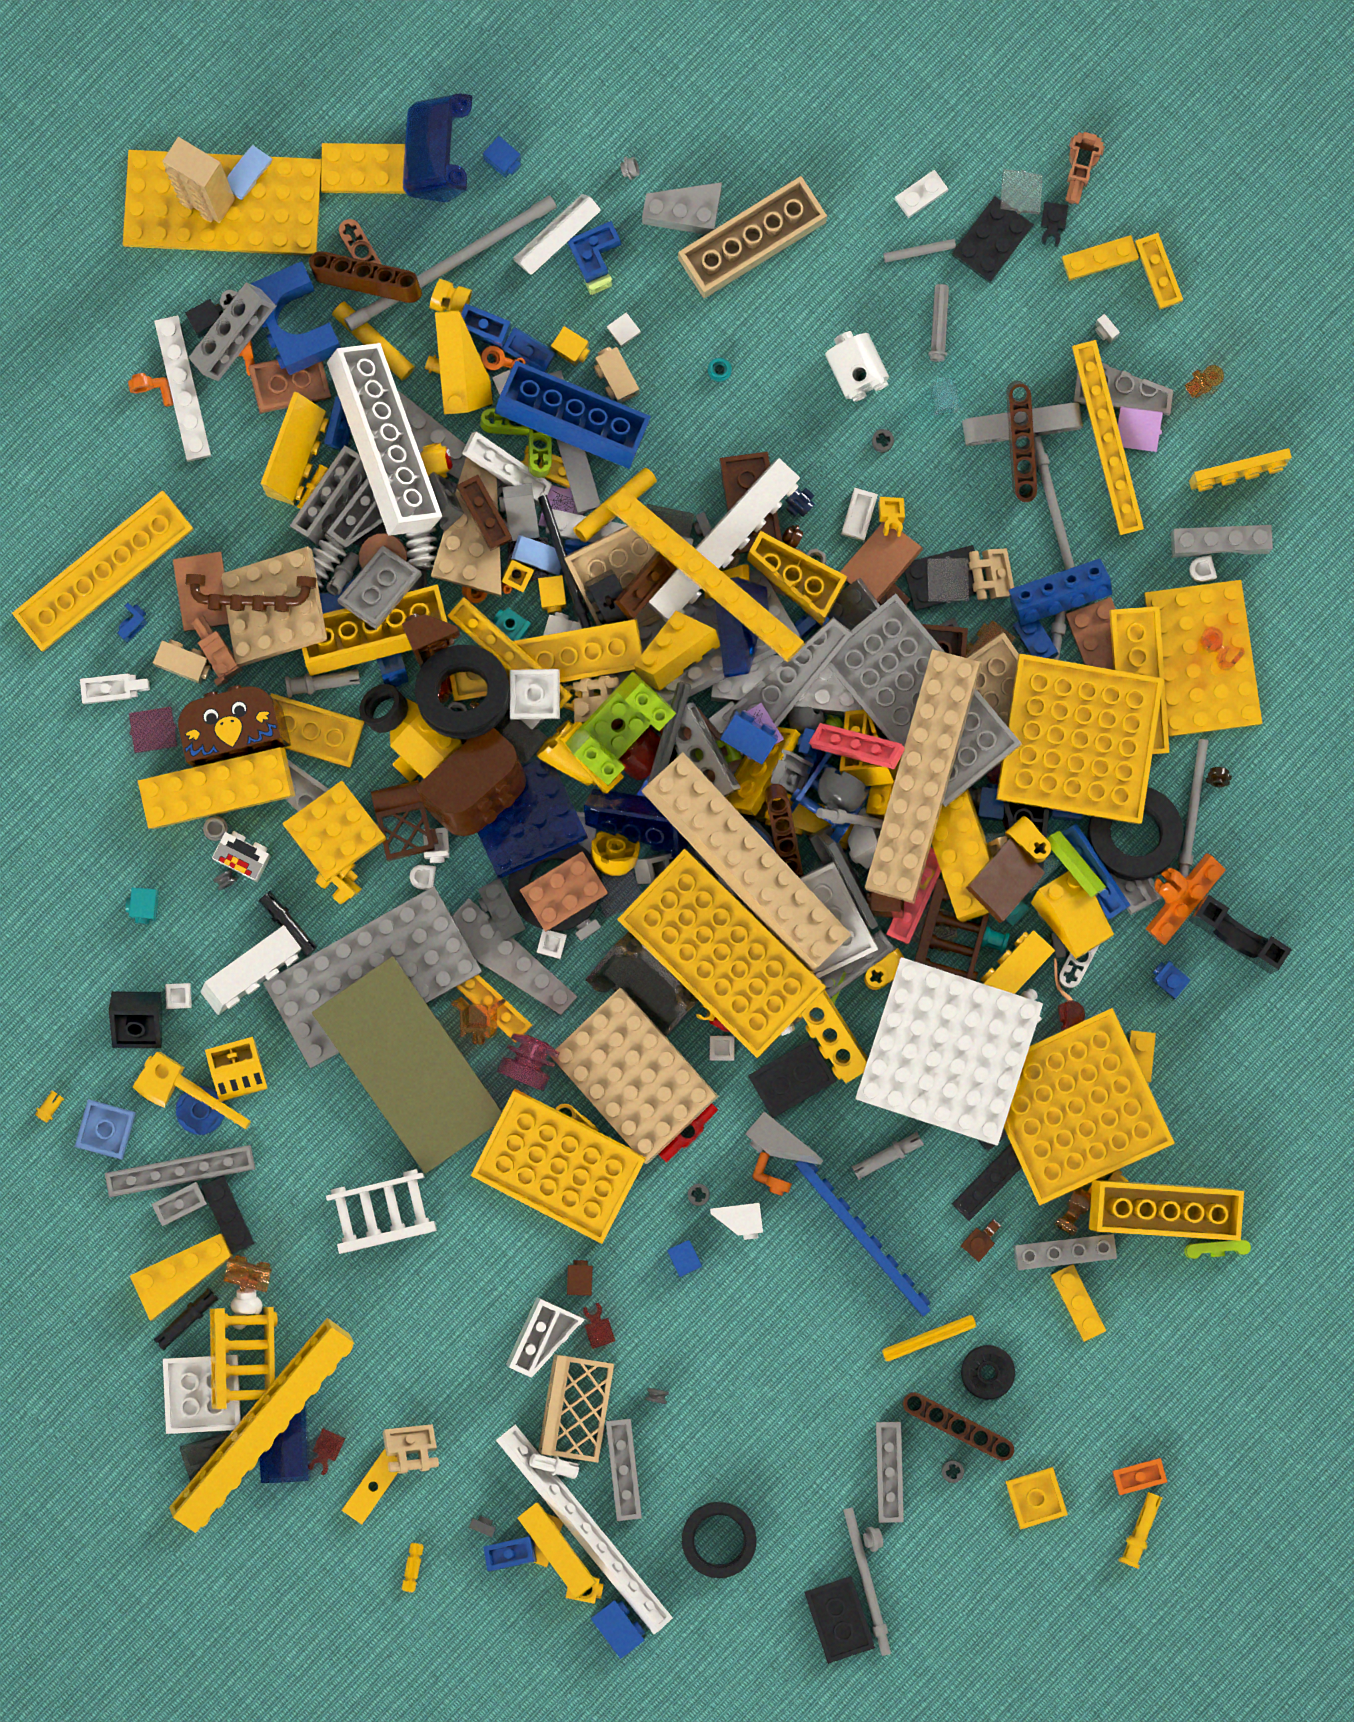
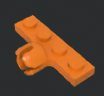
M1206 853L1186 878L1173 868L1162 871L1160 875L1166 882L1163 883L1157 877L1154 886L1155 890L1165 899V904L1146 927V930L1161 944L1166 945L1226 869L1212 855Z

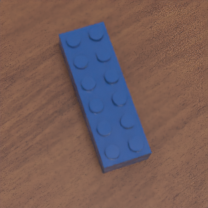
M515 361L494 412L497 415L628 469L632 465L651 418L647 414L518 361Z

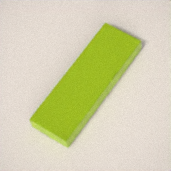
M1060 830L1047 838L1051 844V850L1090 897L1101 893L1106 888L1104 883Z

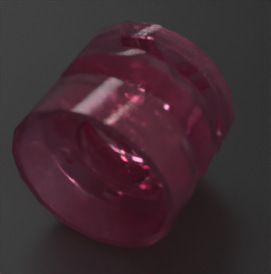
M513 1033L511 1039L520 1042V1046L517 1048L508 1044L507 1048L516 1054L515 1058L503 1057L497 1072L544 1091L550 1076L541 1069L543 1066L555 1067V1064L546 1060V1057L551 1055L558 1058L560 1052L556 1051L548 1043L532 1036Z

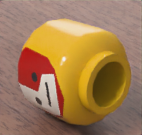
M433 443L422 447L423 451L420 452V456L427 475L430 476L432 472H435L444 478L447 477L446 472L453 468L449 449L446 446H442L441 443Z

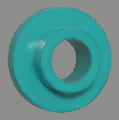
M715 358L709 363L707 371L713 381L723 382L730 377L732 367L728 360ZM720 366L724 369V372L717 374L715 368Z

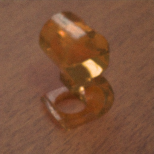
M1216 627L1207 628L1200 638L1201 646L1208 653H1218L1216 662L1221 670L1227 671L1232 669L1244 655V648L1239 650V653L1231 662L1226 661L1225 656L1229 647L1227 645L1223 646V633Z
M1082 1188L1073 1191L1066 1203L1068 1210L1063 1217L1058 1218L1053 1224L1072 1236L1078 1230L1074 1225L1080 1214L1085 1215L1091 1205V1193Z

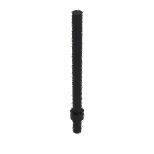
M542 495L538 497L574 604L572 607L574 615L578 617L582 629L589 628L591 624L587 615L589 613L587 604L583 603L579 588L564 560L567 553L547 495Z

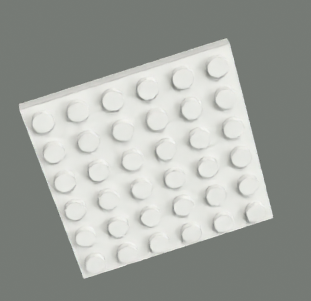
M901 957L855 1099L998 1146L1043 1003Z

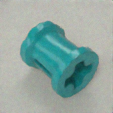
M986 926L980 947L987 946L999 950L1000 954H1004L1010 933L1002 934Z

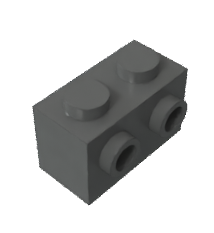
M500 878L478 889L482 897L478 899V902L484 913L490 912L492 917L488 921L494 932L499 930L503 940L525 930L523 922Z

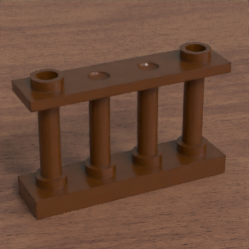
M937 878L914 961L976 981L978 972L974 971L990 913L982 916L980 924L971 921L961 922L956 917L943 914V911L939 910L941 902L951 901L945 881ZM941 923L977 933L974 948L937 938V935L933 934L935 925L940 926ZM936 947L971 957L968 971L931 962L930 958H926L928 949Z

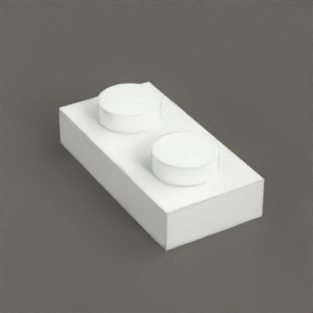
M933 170L898 194L895 200L906 216L910 218L948 192V188L937 172Z

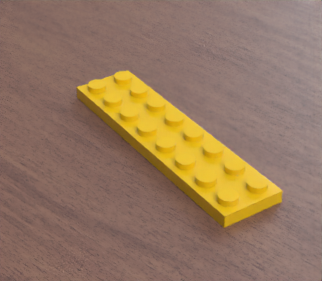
M162 490L12 612V614L39 649L44 652L192 532L194 528L165 491Z
M637 619L513 641L543 669H559L560 683L635 670L634 664L643 654ZM505 669L510 686V673ZM458 672L450 676L454 701L487 695V684L479 675L471 672Z

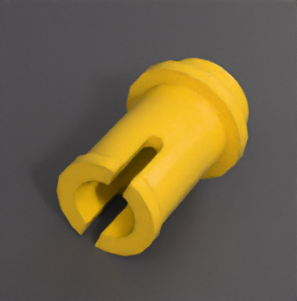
M435 354L434 357L429 355L425 365V369L429 370L428 373L430 374L431 372L440 374L439 358H436L437 355Z
M52 1090L41 1107L36 1108L37 1112L35 1115L46 1123L49 1119H53L52 1115L61 1102L64 1101V1098L58 1095L52 1103L57 1095Z

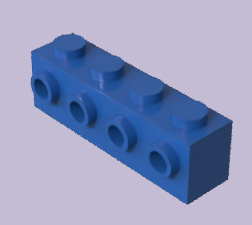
M1100 558L1009 589L1010 604L1020 626L1112 595L1111 579Z

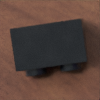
M111 992L109 1021L112 1048L162 1047L163 1010L161 992Z

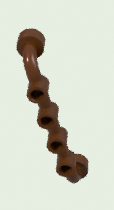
M186 574L185 582L186 585L190 586L193 599L200 604L208 605V609L214 611H222L223 605H230V610L245 611L246 605L252 606V610L258 612H266L267 606H274V611L289 612V607L303 604L309 597L310 590L316 588L315 577L297 576L296 587L301 588V590L295 597L282 595L244 596L237 594L204 595L201 593L200 587L205 586V575Z

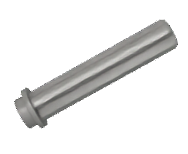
M937 284L934 288L931 351L928 352L930 360L934 362L945 361V357L948 354L945 352L949 287L944 284Z

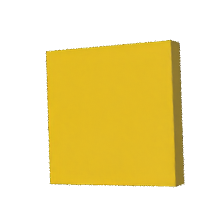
M1053 1467L1005 1481L1020 1530L1068 1515Z

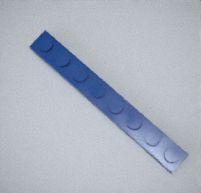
M798 1161L795 1164L797 1169L920 1315L924 1317L931 1311L928 1307L930 1301L922 1292L917 1294L912 1288L914 1282L906 1273L901 1275L896 1269L898 1263L890 1254L885 1256L880 1250L882 1244L874 1235L869 1237L864 1231L866 1225L858 1216L853 1218L848 1212L850 1206L842 1197L837 1199L832 1193L834 1187L826 1178L821 1180L816 1174L818 1168L814 1163Z

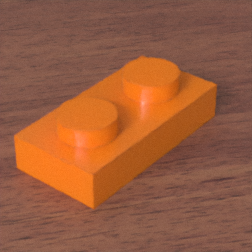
M1161 1458L1112 1471L1119 1495L1167 1483Z

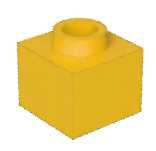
M510 558L501 577V582L524 592L534 569ZM520 570L521 575L518 578L512 577V572Z

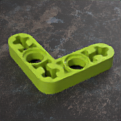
M495 408L484 410L481 415L480 426L485 432L528 436L529 472L537 478L546 477L550 473L552 464L551 436L524 425L512 426L509 423V419L494 413ZM493 418L494 424H490L488 419ZM502 418H505L504 425H502ZM541 440L545 442L546 447L539 449L533 443ZM538 457H542V469L538 468Z

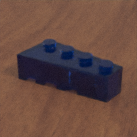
M593 789L584 803L585 825L614 836L616 834L623 835L628 839L627 841L635 844L638 841L650 845V849L657 852L663 850L672 853L671 857L676 858L689 843L645 796L613 791L603 793L600 789Z

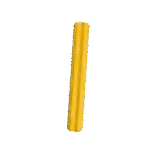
M972 1315L966 1316L884 1348L882 1354L886 1361H891L976 1327V1322Z

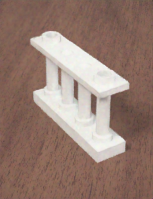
M417 1169L403 1172L404 1177L369 1186L346 1191L345 1187L332 1189L331 1195H327L326 1199L327 1201L335 1200L344 1235V1238H342L343 1243L337 1244L339 1254L437 1231L435 1221L429 1222V1218L425 1216L417 1180L425 1178L424 1173H418ZM407 1182L416 1220L414 1221L415 1226L405 1228V1224L401 1222L393 1186ZM381 1188L384 1189L392 1226H390L391 1231L381 1233V1230L377 1228L369 1191ZM356 1194L360 1195L368 1232H366L367 1237L360 1239L353 1235L345 1197Z

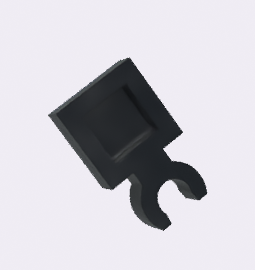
M1044 202L1040 227L1047 228V231L1042 236V245L1046 244L1047 237L1052 236L1055 238V246L1058 247L1061 239L1058 230H1065L1068 205Z

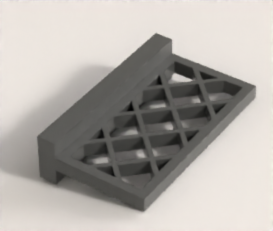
M828 825L808 836L822 865L834 862L865 923L871 929L877 927L878 924L867 905V895L840 843H836L830 837L834 832L831 826Z

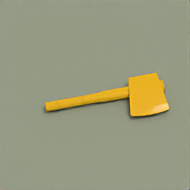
M156 1052L153 1057H148L144 1064L145 1068L133 1085V1088L140 1095L161 1107L166 1106L175 1087H178L244 1129H247L251 1123L241 1113L234 1111L220 1102L219 1099L209 1095L201 1087L182 1076L184 1067L162 1052Z

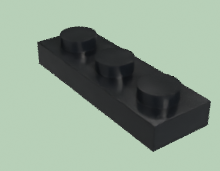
M225 1176L201 1186L231 1254L255 1244Z

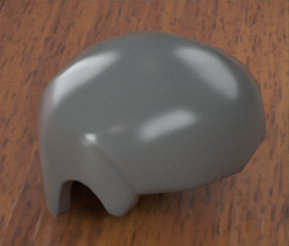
M809 706L791 709L787 714L790 729H796L800 734H804L805 728L816 731L820 723L825 724L822 710H819V713L816 714L813 708Z

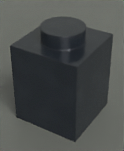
M211 299L185 312L198 338L205 336L223 313L219 303L214 305Z

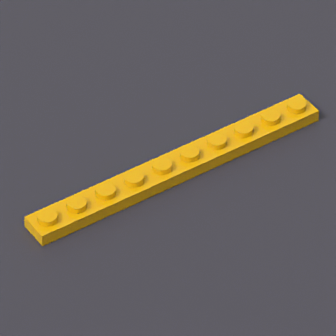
M622 488L607 504V508L784 660L789 662L805 645L802 639L625 488Z

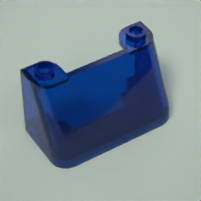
M452 94L417 101L409 107L407 112L403 189L408 196L448 203L467 191V174L461 166L450 164L452 120L464 118L471 112L473 95Z

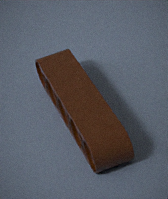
M324 251L315 252L309 258V265L316 281L319 283L406 303L416 302L422 296L416 274L412 271Z
M1016 380L1012 381L1006 389L1012 489L1020 501L1030 502L1037 495L1031 391L1024 382ZM1016 388H1024L1025 392L1021 398H1013V391ZM1018 412H1025V420L1021 423H1016L1014 416ZM1020 436L1028 438L1026 445L1023 447L1016 446V440ZM1022 460H1028L1029 467L1024 471H1019L1017 469L1018 463ZM1023 484L1031 486L1030 492L1026 495L1019 494V488Z
M772 784L765 790V801L775 851L800 878L804 875L788 795L784 786Z
M909 1392L904 1396L902 1407L907 1413L997 1460L1007 1461L1013 1456L1014 1446L1008 1439L919 1393ZM912 1396L918 1397L921 1403L920 1407L914 1411L910 1410L907 1406V1401ZM933 1408H939L942 1411V1419L938 1422H933L929 1418V1413ZM957 1419L962 1420L965 1425L961 1433H954L951 1429L953 1421ZM978 1431H984L987 1435L986 1442L982 1445H977L973 1439L974 1434ZM1002 1442L1006 1443L1009 1447L1007 1455L998 1456L996 1446Z

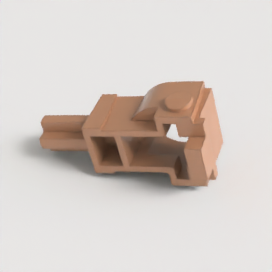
M1078 132V135H1074V138L1071 137L1069 161L1072 167L1067 178V182L1070 183L1065 199L1070 204H1079L1083 187H1087L1090 170L1097 165L1100 155H1103L1104 142H1101L1102 138L1097 137V135ZM1079 149L1092 152L1089 166L1076 164Z
M204 616L196 618L191 624L201 639L198 642L199 646L218 676L214 682L220 687L223 684H227L228 679L243 671L242 667H239L235 662L234 655L221 634L217 631L213 632Z

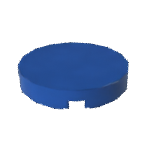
M199 1086L209 1095L219 1099L217 1091L207 1086ZM186 1092L181 1094L176 1103L178 1123L184 1130L192 1134L205 1135L215 1131L225 1117Z

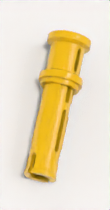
M1150 1492L1147 1493L1134 1531L1131 1536L1126 1538V1548L1123 1556L1119 1557L1118 1561L1139 1569L1140 1565L1138 1563L1143 1550L1148 1547L1146 1540L1163 1499L1162 1497Z

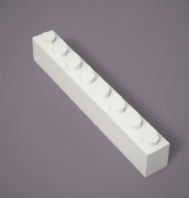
M780 458L776 459L695 549L718 569L720 566L725 568L734 559L731 554L737 548L739 550L743 549L750 541L748 535L753 530L758 532L766 523L764 518L769 512L774 514L782 506L780 500L785 495L789 497L799 487L796 482L800 477ZM677 568L647 605L667 622L675 611L684 614L685 610L682 608L688 602L693 604L702 593L699 591L700 587Z

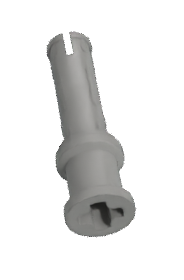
M358 669L315 676L305 673V676L295 678L285 676L288 698H292V695L303 693L312 695L314 691L360 684Z

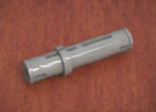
M917 1131L899 1142H892V1146L851 1166L858 1180L898 1158H905L907 1153L920 1146H924Z

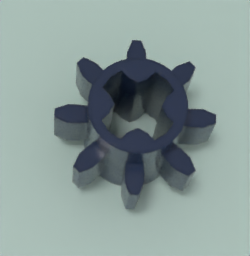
M797 488L785 500L789 504L786 510L793 517L798 513L804 517L815 505L811 500L815 495L807 488L803 491Z

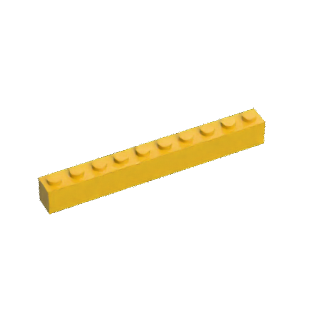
M326 1318L170 1505L169 1509L174 1519L195 1533L209 1522L211 1514L216 1508L218 1509L224 1504L226 1496L231 1490L236 1489L240 1485L242 1477L246 1472L256 1466L258 1458L263 1452L271 1448L277 1435L287 1429L289 1421L295 1414L302 1411L307 1399L318 1392L322 1381L335 1371L337 1363L342 1357H346L351 1352L354 1342L348 1332Z

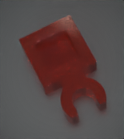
M596 1303L597 1313L594 1315L588 1313L587 1307H583L584 1315L591 1321L590 1324L584 1326L592 1349L616 1341L609 1319L601 1320L602 1307L599 1303Z
M323 1428L313 1449V1452L319 1455L310 1462L309 1469L313 1470L316 1463H321L323 1465L321 1475H325L329 1469L328 1459L336 1461L346 1438Z

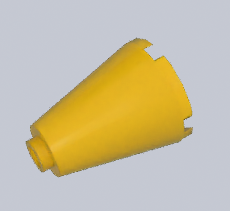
M567 720L556 729L557 732L552 737L550 736L544 742L536 756L582 784L589 786L592 783L595 786L596 783L560 739L573 725V723Z

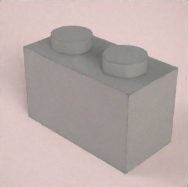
M532 483L503 487L504 497H499L501 512L506 511L507 518H503V521L512 536V541H517L518 535L529 539L540 537Z

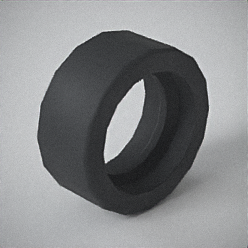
M380 684L370 689L364 695L359 707L360 717L372 730L378 733H386L396 729L405 719L408 712V702L395 686ZM394 698L393 706L387 714L380 718H373L379 704L387 699Z

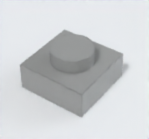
M588 918L577 926L579 931L575 934L580 942L601 929V926L596 919L591 922Z

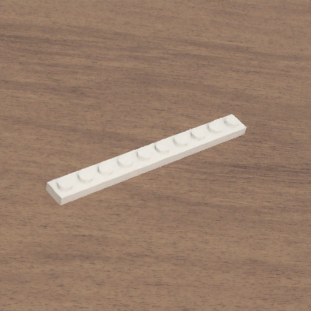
M515 1424L496 1440L646 1626L653 1634H656L673 1617L556 1474L554 1476L550 1475L549 1471L533 1468L529 1465L531 1455L540 1454Z

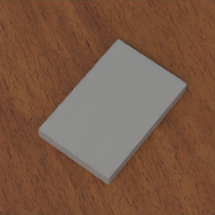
M382 546L338 598V604L377 630L421 577L422 573L404 559Z

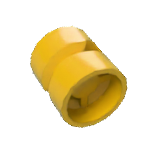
M439 279L433 291L429 308L438 312L460 310V313H462L465 303L469 305L472 290L460 285L454 288L453 283Z

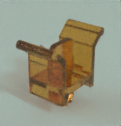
M462 997L454 1000L451 1005L460 1011V1037L473 1033L472 1043L474 1045H483L486 1038L496 1035L497 1008L505 1004V999L495 1002L489 1010L487 1005H469Z

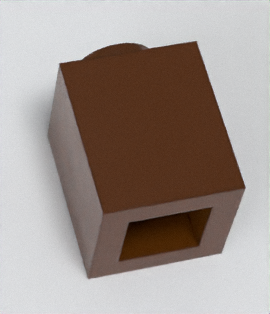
M573 1260V1265H568L567 1295L592 1296L593 1266H588V1261Z

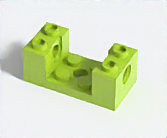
M632 671L565 744L577 759L609 785L625 768L619 760L625 751L650 725L660 731L676 713L657 692ZM617 718L623 719V726L620 729L614 730L611 728L613 720Z

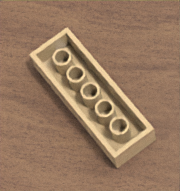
M178 137L162 162L166 169L165 172L171 180V185L177 193L176 196L180 199L179 203L190 210L193 207L201 212L200 216L209 222L215 220L220 223L235 200L221 162Z
M802 176L679 251L678 260L705 299L824 225L827 221V215Z

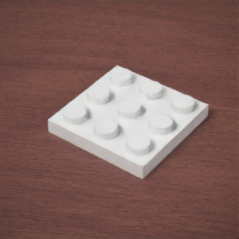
M226 1355V1363L229 1366L239 1365L238 1355ZM211 1356L163 1359L166 1434L235 1429L241 1421L240 1400L227 1403V1409H212ZM239 1375L226 1378V1388H229L230 1391L240 1390Z

